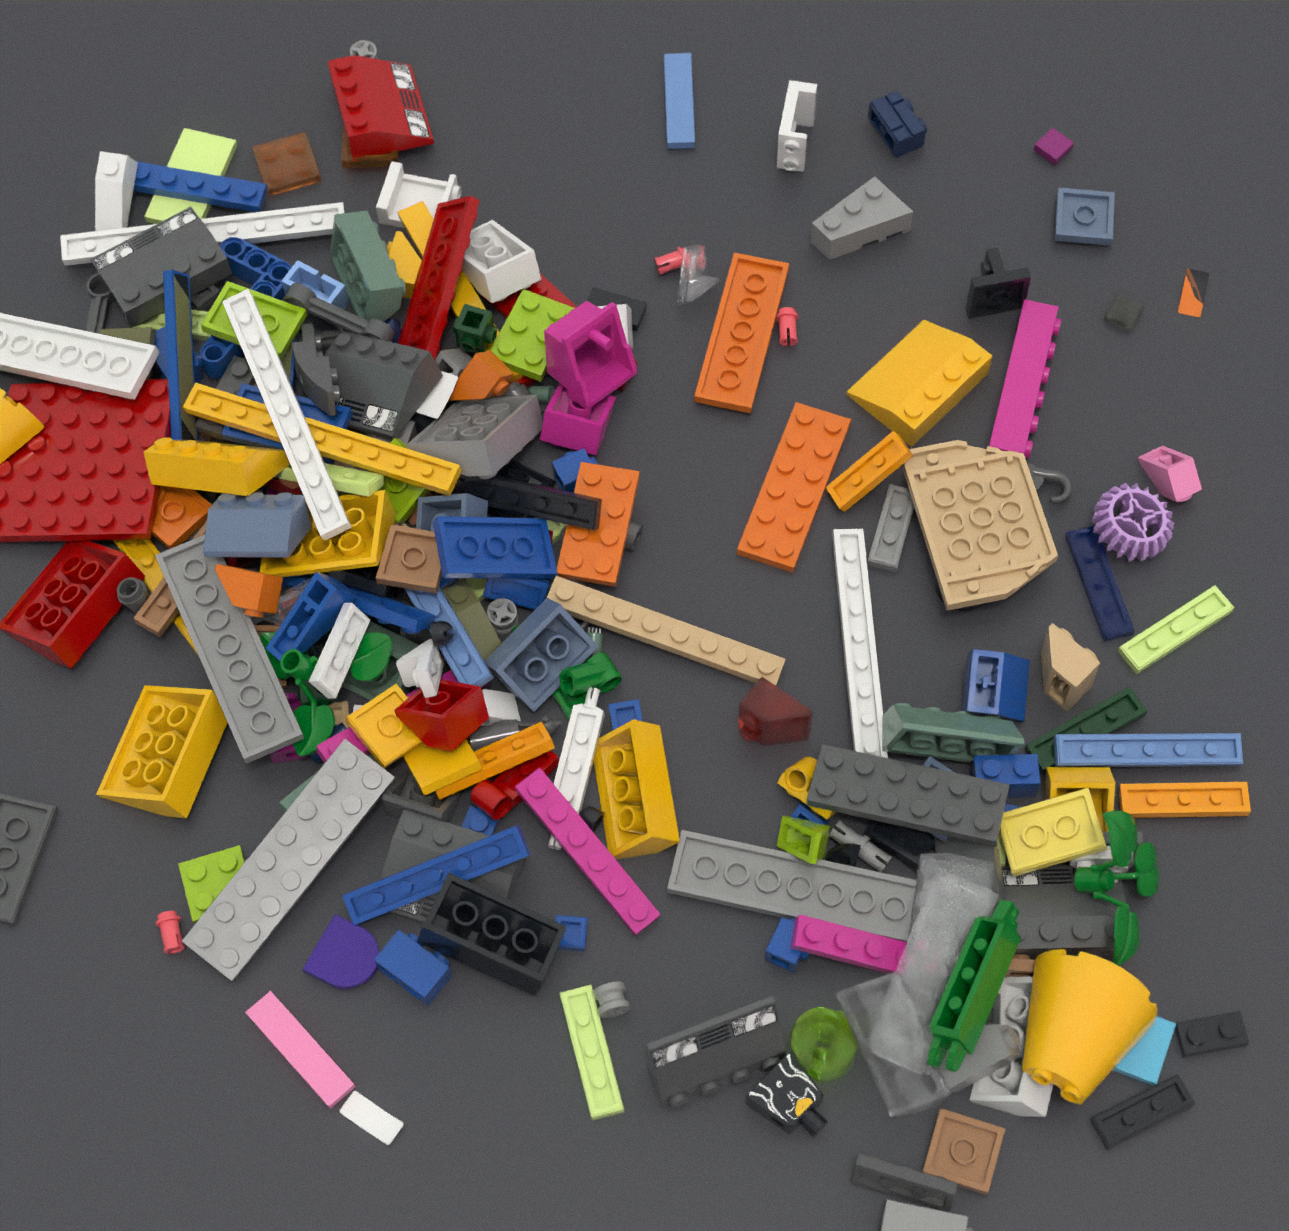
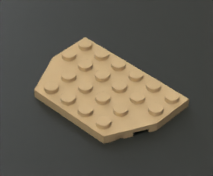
M961 440L909 449L913 456L902 465L947 611L1007 599L1057 561L1058 553L1024 453L1001 451L987 446V449L969 446L966 441Z

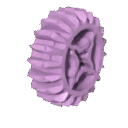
M1124 483L1119 488L1114 486L1104 493L1095 505L1091 521L1096 524L1093 533L1100 534L1098 543L1106 542L1108 545L1107 552L1112 549L1115 550L1117 558L1126 555L1128 562L1134 560L1135 557L1142 562L1147 557L1152 559L1162 552L1172 538L1173 533L1171 531L1175 523L1170 519L1173 512L1165 510L1167 502H1160L1158 500L1159 493L1155 495L1149 493V486L1140 490L1137 483L1132 485L1131 488ZM1119 508V516L1114 517L1113 509ZM1147 528H1152L1151 537L1146 536Z

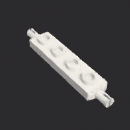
M592 687L587 691L584 704L573 705L554 780L556 788L578 814L582 809L605 717L604 711L596 707L600 690L594 688L593 691ZM551 835L548 847L551 849L555 847L556 850H561L560 844Z

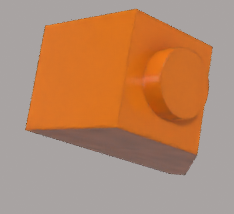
M492 351L476 353L458 377L448 401L500 397L509 389V381L514 376V373Z
M216 564L215 571L233 606L245 608V615L262 618L263 612L276 614L283 577Z

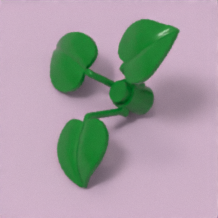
M276 632L260 634V640L264 649ZM379 632L364 634L350 665L351 674L355 679L368 682L378 678L384 672L391 655L392 638ZM265 649L277 678H296L295 683L301 687L311 702V706L302 705L293 712L304 736V739L293 743V746L298 756L310 755L317 751V745L331 737L335 727L333 710L327 705L317 707V700L305 684V680L310 679L318 658L315 656L308 657V650L302 653L297 649H290L283 654L281 661H279Z
M1108 811L1102 815L1108 827L1113 860L1099 865H1091L1090 867H1078L1075 872V887L1080 893H1093L1094 899H1102L1118 906L1114 917L1113 963L1120 966L1129 960L1138 949L1140 942L1139 920L1135 912H1130L1129 904L1104 893L1112 890L1114 880L1137 878L1139 895L1150 897L1158 889L1160 875L1154 845L1150 842H1142L1137 847L1138 832L1134 818L1124 811ZM1136 850V872L1113 874L1111 870L1107 869L1114 866H1128L1132 860L1131 853Z

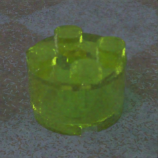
M826 1007L812 1008L797 1019L791 1034L790 1051L815 1083L834 1081L845 1075L854 1062L858 1045L856 1027L852 1020L839 1010L827 1009ZM821 1040L823 1044H827L829 1042V1048L826 1049L823 1046L819 1047L818 1041Z

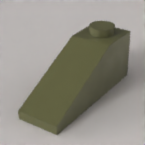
M463 578L442 590L485 661L501 644V641L479 599L467 580Z

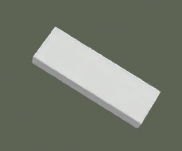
M352 602L343 604L309 679V682L328 699L337 697L370 623V619Z

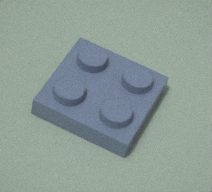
M1058 187L1054 241L1111 246L1113 241L1115 192Z

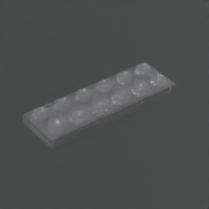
M940 867L935 871L865 1047L866 1050L922 1076L927 1077L930 1075L933 1066L928 1065L927 1058L928 1051H930L934 1036L930 1033L931 1020L975 918L991 916L999 896L998 894Z

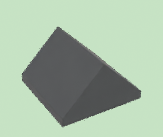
M403 771L383 793L382 801L386 814L390 817L400 819L403 810L406 809L450 823L460 800L462 790L440 800L435 791L424 796L412 773Z

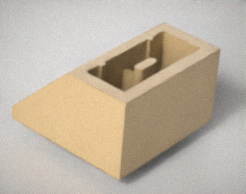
M1054 623L1048 627L1041 650L1043 689L1047 696L1068 712L1092 688L1101 662L1098 661L1097 656L1090 649L1081 647L1074 641L1072 635L1067 630L1058 628Z

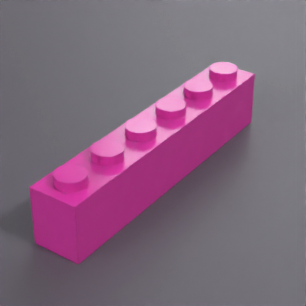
M1024 299L989 444L990 447L998 448L1001 451L1024 453L1025 458H1030L1033 441H1029L1028 436L1029 433L1035 434L1039 416L1034 415L1035 408L1041 409L1045 392L1039 391L1041 383L1047 384L1050 367L1045 366L1046 359L1052 360L1056 343L1051 342L1052 335L1058 336L1062 320L1056 318L1058 306Z

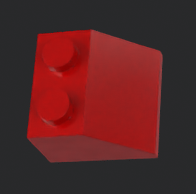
M440 679L437 696L425 698L420 688L394 710L395 715L427 747L438 748L444 751H453L458 748L468 736L476 732L489 719L481 686Z

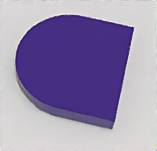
M335 914L302 970L304 973L331 987L348 990V988L366 984L374 977L378 970L374 959L379 954V948L370 932L358 925H353L352 922Z

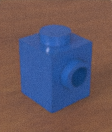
M584 448L578 451L567 452L561 458L552 461L553 477L560 490L574 493L581 462L597 464L594 457L589 458Z
M782 917L766 949L765 961L795 974L801 959L807 961L810 953L791 949L795 918L788 920Z

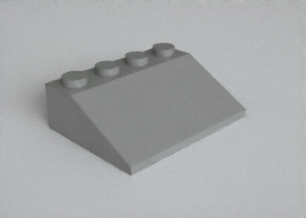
M537 395L457 400L438 419H435L406 444V447L416 452L458 464L462 469L461 474L464 476H479L480 479L492 478L504 465L510 462L511 458L521 452L522 448L529 441L535 439V436L542 430L543 420Z

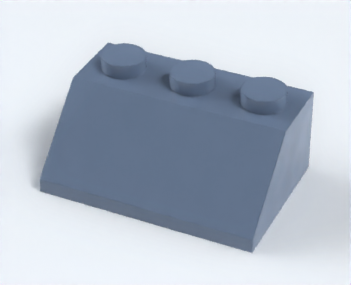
M260 492L252 493L250 496L226 493L220 495L208 509L203 547L204 557H289L311 528L304 495H292L287 492L278 495H264Z
M546 598L485 660V663L501 684L531 711L535 712L560 686L559 674L565 668L582 664L599 646L561 604Z

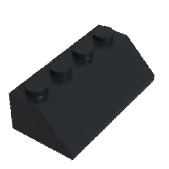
M448 873L421 929L417 942L536 996L567 927Z

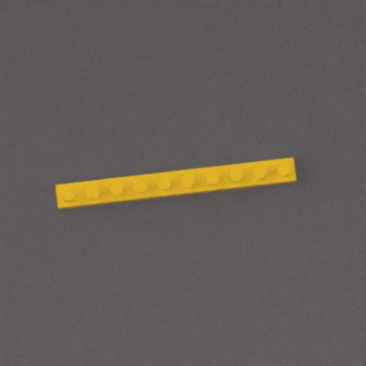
M199 383L194 384L183 405L186 413L281 443L265 404ZM305 417L321 456L447 496L451 495L462 472L458 464Z

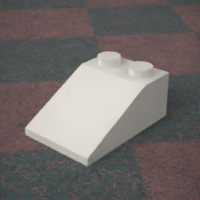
M491 220L471 230L470 244L465 251L462 261V271L478 293L491 303L502 301L508 295L527 289L533 283L541 280L534 250L497 222Z

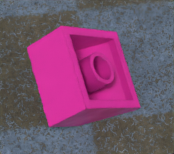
M559 383L545 410L540 440L548 442L553 446H563L577 451L584 448L587 454L596 456L604 441L616 397L607 395L586 410L569 398L567 389Z

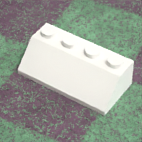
M1033 976L1005 977L998 992L1001 993V1025H1009L1017 1033L1021 1042L1019 1048L1023 1056L975 1082L970 1101L1018 1116L1046 1117L1053 1084L1050 1083L1048 1086L1038 1084L1029 1074L1022 1071Z

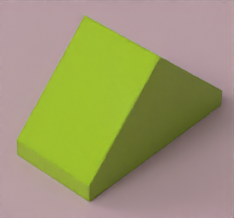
M782 815L776 846L810 864H816L825 857L831 826Z

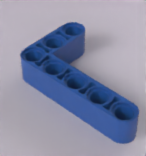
M229 237L222 241L220 248L228 259L232 275L253 285L250 288L251 290L283 300L285 293L281 281L292 268L288 262L238 237ZM211 335L200 350L206 375L213 379L222 378L233 356L241 358L244 355L241 345Z

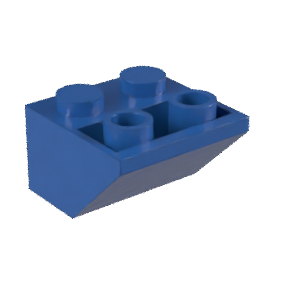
M972 649L967 655L962 711L970 712L973 716L985 717L994 715L1001 717L1002 720L1024 722L1030 660L1003 652Z

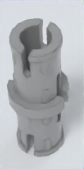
M839 820L835 825L836 828H833L830 832L829 837L840 844L861 845L858 857L882 873L886 868L885 866L891 861L892 856L869 842L870 838L864 835L862 837L845 825L843 821Z

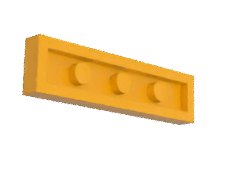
M541 721L474 751L482 769L435 792L439 800L453 795L460 790L554 749L553 741Z
M1247 782L1120 784L1118 788L1120 811L1129 813L1133 818L1249 816L1251 812Z

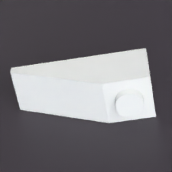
M100 151L95 178V231L127 228L138 165L128 155Z

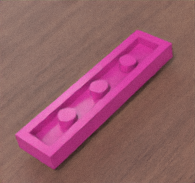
M801 914L795 917L791 949L910 980L917 977L921 950L919 945Z

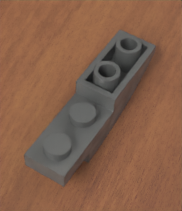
M313 323L301 324L303 341L292 342L296 376L305 394L317 407L330 416L336 415L335 403H341L336 367L330 368L329 356L323 357L320 334L314 335Z

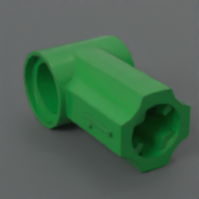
M605 652L592 656L584 664L565 668L559 674L561 690L564 694H570L571 696L585 693L590 687L593 690L594 688L599 689L600 693H606L617 687L623 679Z

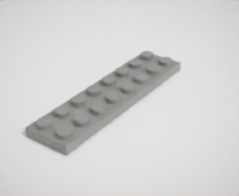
M202 535L156 554L155 557L242 757L247 764L304 739V736L250 616L244 614L245 608L232 605L215 571L216 564L227 565L224 558L204 557L205 535Z
M344 739L184 937L182 942L234 982L381 798L383 793L393 783L395 777L348 740Z
M681 830L680 842L677 846L667 893L786 919L795 918L801 914L907 943L921 945L932 883L820 860L816 864H810L788 852Z

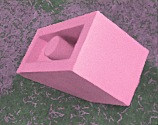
M1163 445L1137 457L1140 465L1162 496L1176 502H1183L1190 499L1192 494L1202 490L1193 457Z

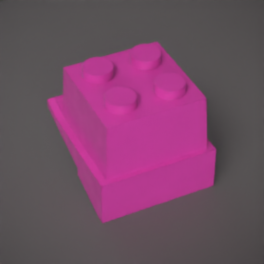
M585 301L544 330L547 373L567 389L569 398L586 410L637 374L631 345L626 341L617 305L614 302L600 309L592 303Z

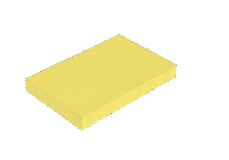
M1089 788L1004 812L1000 833L1013 877L1108 850Z

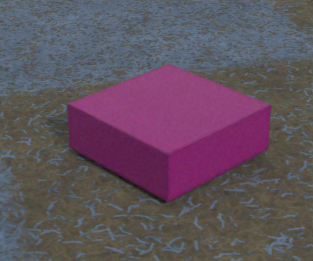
M1052 127L1035 143L1034 151L1056 165L1073 149L1074 142Z

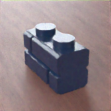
M896 90L886 94L885 97L871 101L868 118L895 157L903 156L910 150L912 152L924 145L927 126L922 118L917 119L913 113L912 103L908 98H903L899 91Z

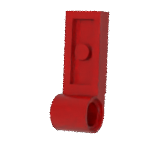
M550 750L503 771L493 782L485 779L475 786L470 800L493 820H499L523 800L515 791V786L538 768H541L548 775L558 766L560 759Z

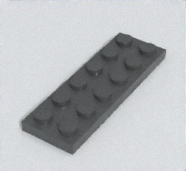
M822 744L807 797V805L996 847L1010 784Z

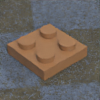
M391 524L376 575L377 584L437 594L442 570L435 533L433 531Z
M940 1108L922 1173L944 1177L948 1181L958 1183V1187L987 1196L1005 1128Z

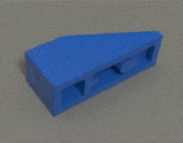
M316 572L265 649L279 661H281L283 654L290 649H297L305 653L334 626L343 604L353 602L357 595L338 579Z

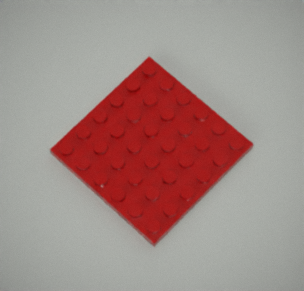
M168 379L145 380L135 400L60 383L10 384L8 397L16 404L21 403L45 427L0 464V542L151 539L160 485L151 484L143 452L154 445L156 440L170 437Z

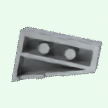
M874 176L812 222L810 242L830 260L862 249V245L875 240L881 242L892 234L898 232L904 234L911 231L913 211Z

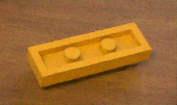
M892 431L825 488L839 509L846 512L909 460L913 454L900 435Z

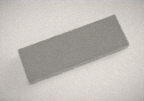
M889 484L868 557V566L897 572L914 510V504L908 488Z

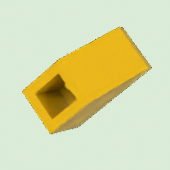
M396 231L393 242L389 241L387 245V253L390 259L395 261L396 272L399 278L404 280L406 293L402 297L411 299L422 260L404 234Z

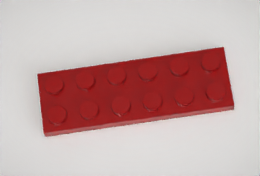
M472 196L438 203L398 342L401 345L430 351L434 360L440 351L439 343L448 322L447 315L450 304L455 297L454 290L457 279L463 269L462 261L465 251L470 244L471 229L478 215L477 208L480 200Z

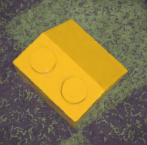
M1046 767L1045 800L1089 788L1101 830L1108 831L1102 814L1114 810L1115 780L1110 767Z

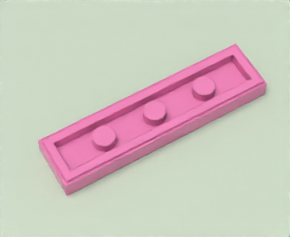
M271 991L245 1012L329 1109L333 1108L355 1088L354 1083Z

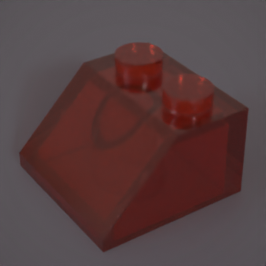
M761 677L739 704L738 729H740V733L751 742L757 741L762 746L807 741L811 733L813 711L764 677Z

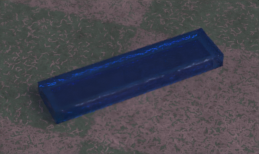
M1094 526L1066 532L1065 538L1103 641L1106 642L1131 636L1135 630L1103 545L1098 543L1099 534L1093 533Z

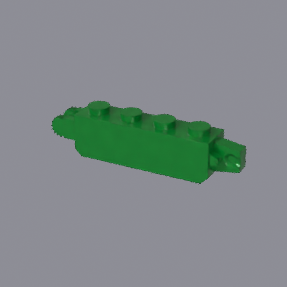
M1001 899L992 916H979L975 918L930 1023V1033L934 1036L930 1051H928V1065L939 1067L949 1049L945 1064L947 1070L956 1072L961 1067L966 1054H973L1021 940L1020 935L1016 931L1018 926L1016 920L1019 910L1012 901Z

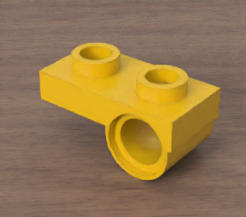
M813 757L802 758L781 774L777 783L786 789L789 795L798 798L807 805V797L818 760ZM809 806L815 814L823 816L827 820L837 813Z

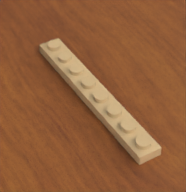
M559 576L555 577L547 598L561 604L575 618L775 690L786 660L777 655Z

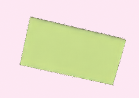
M184 128L167 167L224 177L237 148L236 140ZM154 195L144 217L146 222L158 224L191 206L199 218L204 219L211 205Z

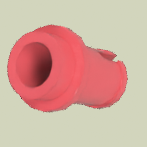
M677 247V251L654 258L655 265L658 266L656 269L659 275L680 267L688 268L687 265L692 263L687 247Z
M781 308L776 315V321L779 323V343L782 346H787V335H789L790 346L798 343L796 321L799 319V316L794 308Z
M165 911L158 914V920L155 924L161 931L164 953L174 954L183 951L185 945L182 942L179 927L181 917L177 916L176 911Z

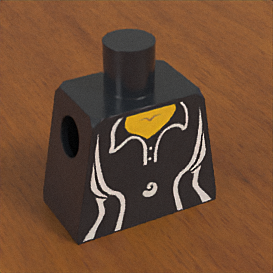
M791 1051L746 1095V1105L788 1134H791L802 1124L812 1135L816 1136L828 1123L816 1110L823 1100L822 1091Z

